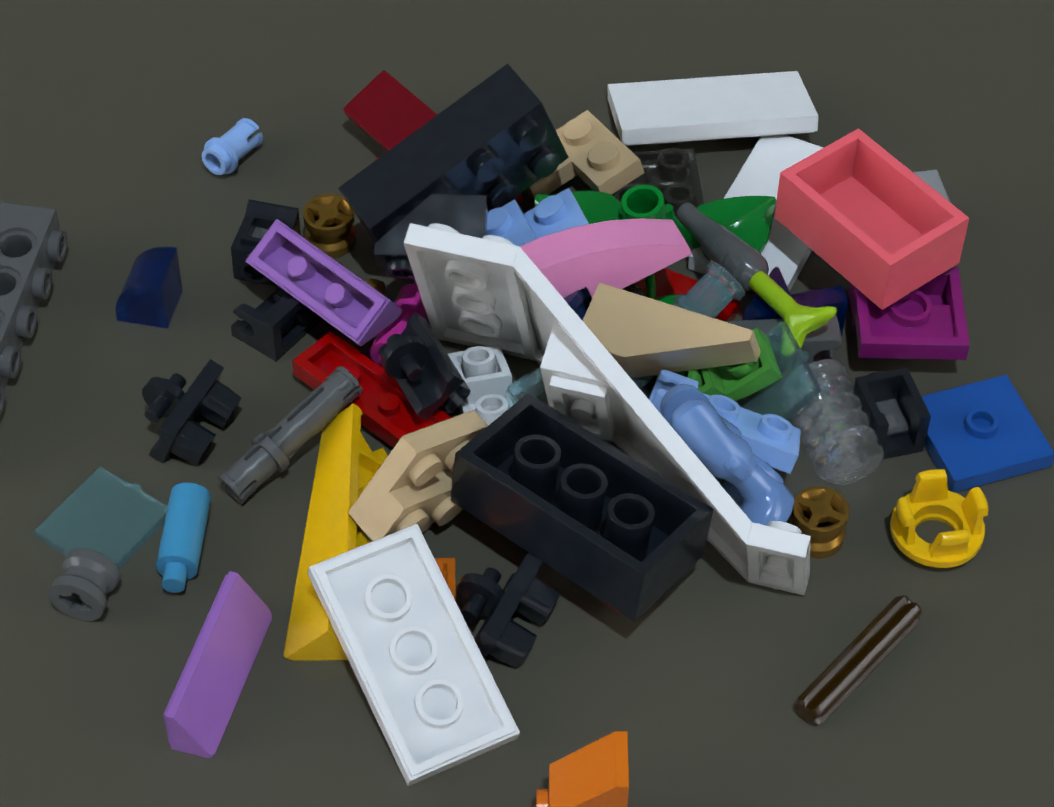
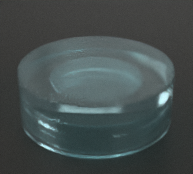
M540 367L507 386L506 393L513 405L527 393L537 397L546 392Z

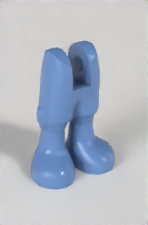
M679 384L666 392L660 404L662 416L711 474L717 478L725 479L721 486L753 523L766 526L770 521L787 522L794 504L793 494L783 484L784 480L767 462L762 461L752 452L750 445L742 438L741 431L734 424L720 416L707 396L695 386Z

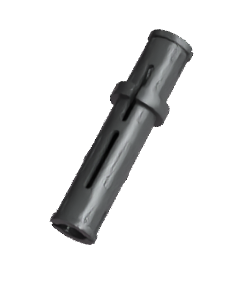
M338 366L322 384L308 394L276 426L272 427L266 434L262 432L257 434L251 440L253 446L217 477L218 481L222 483V487L237 502L242 504L276 471L282 473L290 466L289 459L333 420L343 408L363 393V388L359 386L358 380L347 369Z

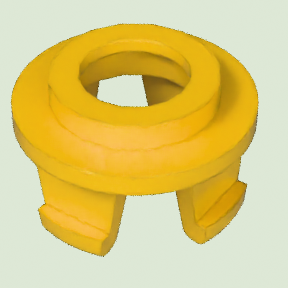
M931 469L919 472L915 477L916 483L912 492L899 498L892 512L890 532L893 541L907 557L925 566L951 568L968 562L981 549L985 536L983 517L988 516V503L980 487H974L970 489L965 498L949 491L945 469ZM929 520L943 522L953 530L938 533L933 544L925 542L915 532L917 526Z

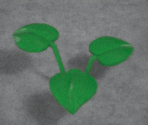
M643 184L630 188L624 193L621 203L613 195L605 192L590 190L572 192L589 224L609 220L639 218L673 220L689 248L701 247L691 231L686 226L684 227L674 215L673 206L671 204L665 205L662 192L652 185ZM536 194L535 207L543 199L553 195ZM775 196L732 197L702 204L697 209L761 253L769 240L775 215L776 198ZM703 251L704 257H705L708 261L712 262V261L708 258V256L705 254V252ZM653 273L645 277L646 295L648 298L692 311L687 300L680 295H665L656 298L655 274Z

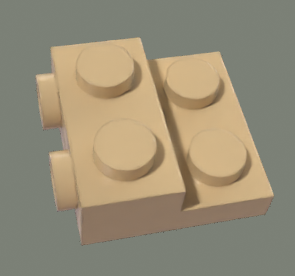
M475 410L403 435L348 512L349 515L366 533L371 542L415 524H418L421 532H425L434 522L439 526L448 523L462 510L461 507L451 501L455 453L488 425Z

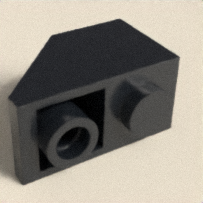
M431 194L375 243L374 256L378 271H386L387 275L395 278H415L404 246V240L410 223L426 227L434 223L444 224L454 228L460 234L478 238L486 236L488 221L487 196Z

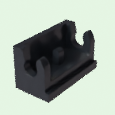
M279 287L256 309L246 304H240L234 309L233 313L243 320H237L233 323L231 331L232 336L277 362L321 322L323 318Z

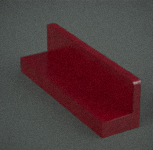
M385 70L378 74L343 108L346 116L387 152L438 115ZM521 193L517 195L515 200L520 206L524 199Z

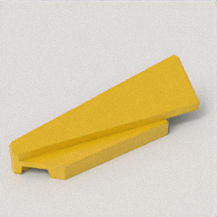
M351 404L340 412L322 429L283 654L286 659L293 661L348 660L308 576V570L310 566L371 542L366 533L348 512L388 455L384 448L373 452L360 432L361 416L363 413L355 404Z

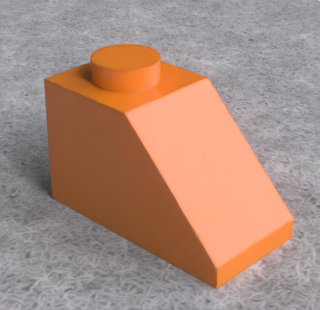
M614 731L549 764L548 789H536V807H627L629 794L628 731Z

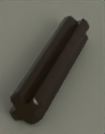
M905 595L895 597L798 697L796 711L799 716L805 718L811 725L823 724L917 626L920 621L919 616L922 613L918 603L912 602Z

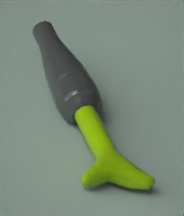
M687 202L679 207L677 218L691 231L705 254L722 276L741 291H754L783 318L785 325L784 355L787 358H794L800 352L808 333L823 327L836 315V307L825 306L815 308L796 303L789 294L768 276L769 266L767 260L760 252L727 228L702 214L692 203Z

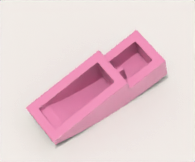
M639 218L603 221L572 227L540 237L520 246L563 298L585 287L591 298H593L599 282L623 289L692 254L674 221L667 219Z

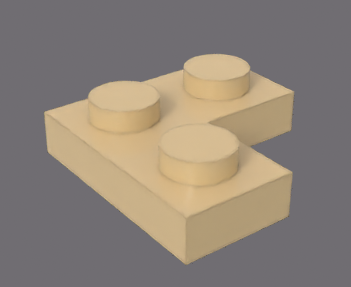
M586 110L556 130L569 158L559 164L552 174L540 178L525 191L535 200L536 194L548 195L578 175L593 191L612 195L645 172L640 159L594 115Z

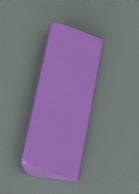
M278 219L275 220L246 259L248 264L359 346L364 345L393 323L403 312L401 308Z
M229 571L228 575H225L163 714L168 742L173 750L204 758H212L215 755L271 624L272 613L268 606L236 572Z

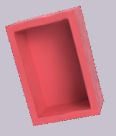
M859 128L780 172L774 218L881 310L960 263L969 217Z

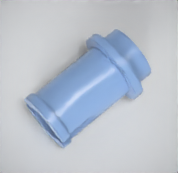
M242 118L220 138L213 137L205 143L201 155L206 168L216 175L234 172L238 167V161L262 144V132L257 133L251 139L248 138V136L259 129V126L248 118Z

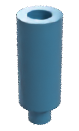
M195 483L175 485L171 489L156 569L163 576L161 584L163 589L172 593L182 592L185 589L186 580L192 579L198 572L211 494L205 487Z

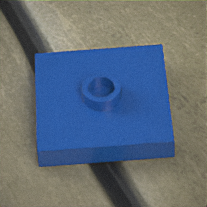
M1007 375L921 396L931 415L924 446L938 469H945L947 485L950 491L958 492L1052 466L1054 451Z

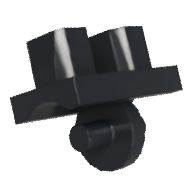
M416 313L408 319L406 328L401 334L391 335L387 339V343L378 350L381 354V364L386 374L396 379L416 414L427 420L438 408L447 413H453L470 395L471 390L425 318Z
M210 359L186 393L182 390L186 385V379L177 373L173 374L169 380L153 377L146 383L142 389V396L149 406L144 413L145 417L153 423H158L162 416L167 418L158 431L160 438L149 453L151 457L164 463L172 452L178 457L198 466L212 445L216 434L194 420L200 414L221 428H224L234 415L242 399L229 387L219 382L224 367Z
M529 553L524 557L516 573L510 576L503 589L498 585L502 577L500 572L491 567L487 568L483 575L476 573L465 574L456 586L457 597L465 605L461 614L466 621L473 623L477 621L479 615L487 616L474 638L483 658L485 659L490 654L515 668L526 657L537 635L511 619L512 615L517 611L541 626L561 594L536 576L542 561Z

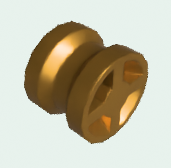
M321 194L309 200L303 209V219L306 227L305 239L331 258H339L348 254L356 243V236L353 226L355 221L354 212L345 198L336 194Z
M824 486L806 488L795 497L790 524L798 527L802 531L801 534L811 536V558H827L836 554L842 548L846 533L845 527L850 513L848 502L842 494ZM819 523L825 525V527H817V526L819 525Z

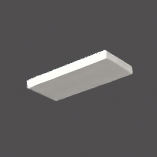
M798 71L607 84V100L620 141L625 146L813 133L818 131V114Z
M788 135L761 136L724 199L740 196H775L777 200L780 172L824 147ZM773 218L769 240L761 255L767 260L769 266L768 276L788 294L812 250L777 219ZM701 247L692 250V254L689 256L688 269L728 282L715 265L704 257Z
M418 524L309 567L308 576L407 786L418 783L518 738L520 731Z

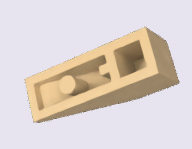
M600 282L582 320L628 376L634 378L659 375L661 370L682 372L757 362L761 353L753 330Z

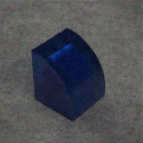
M176 247L152 248L141 253L135 259L116 303L117 321L168 329L183 292Z

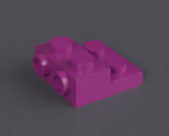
M953 266L883 310L850 283L848 297L852 332H856L859 358L967 360L970 343L958 266Z

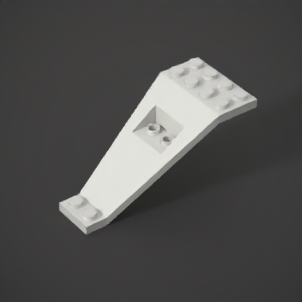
M410 223L404 240V246L431 329L438 339L471 347L500 345L503 354L536 361L540 365L550 407L601 439L613 441L625 454L714 509L707 540L748 583L805 595L810 575L811 536L801 534L802 531L798 527L786 522L770 521L767 523V526L753 523L520 246H515L512 242L500 236L486 235L483 238L460 234L454 228L444 224L434 223L426 227Z

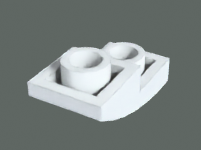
M500 345L488 347L474 346L465 351L448 353L451 361L471 390L470 395L459 405L461 414L475 410L489 426L516 403L512 388V374Z

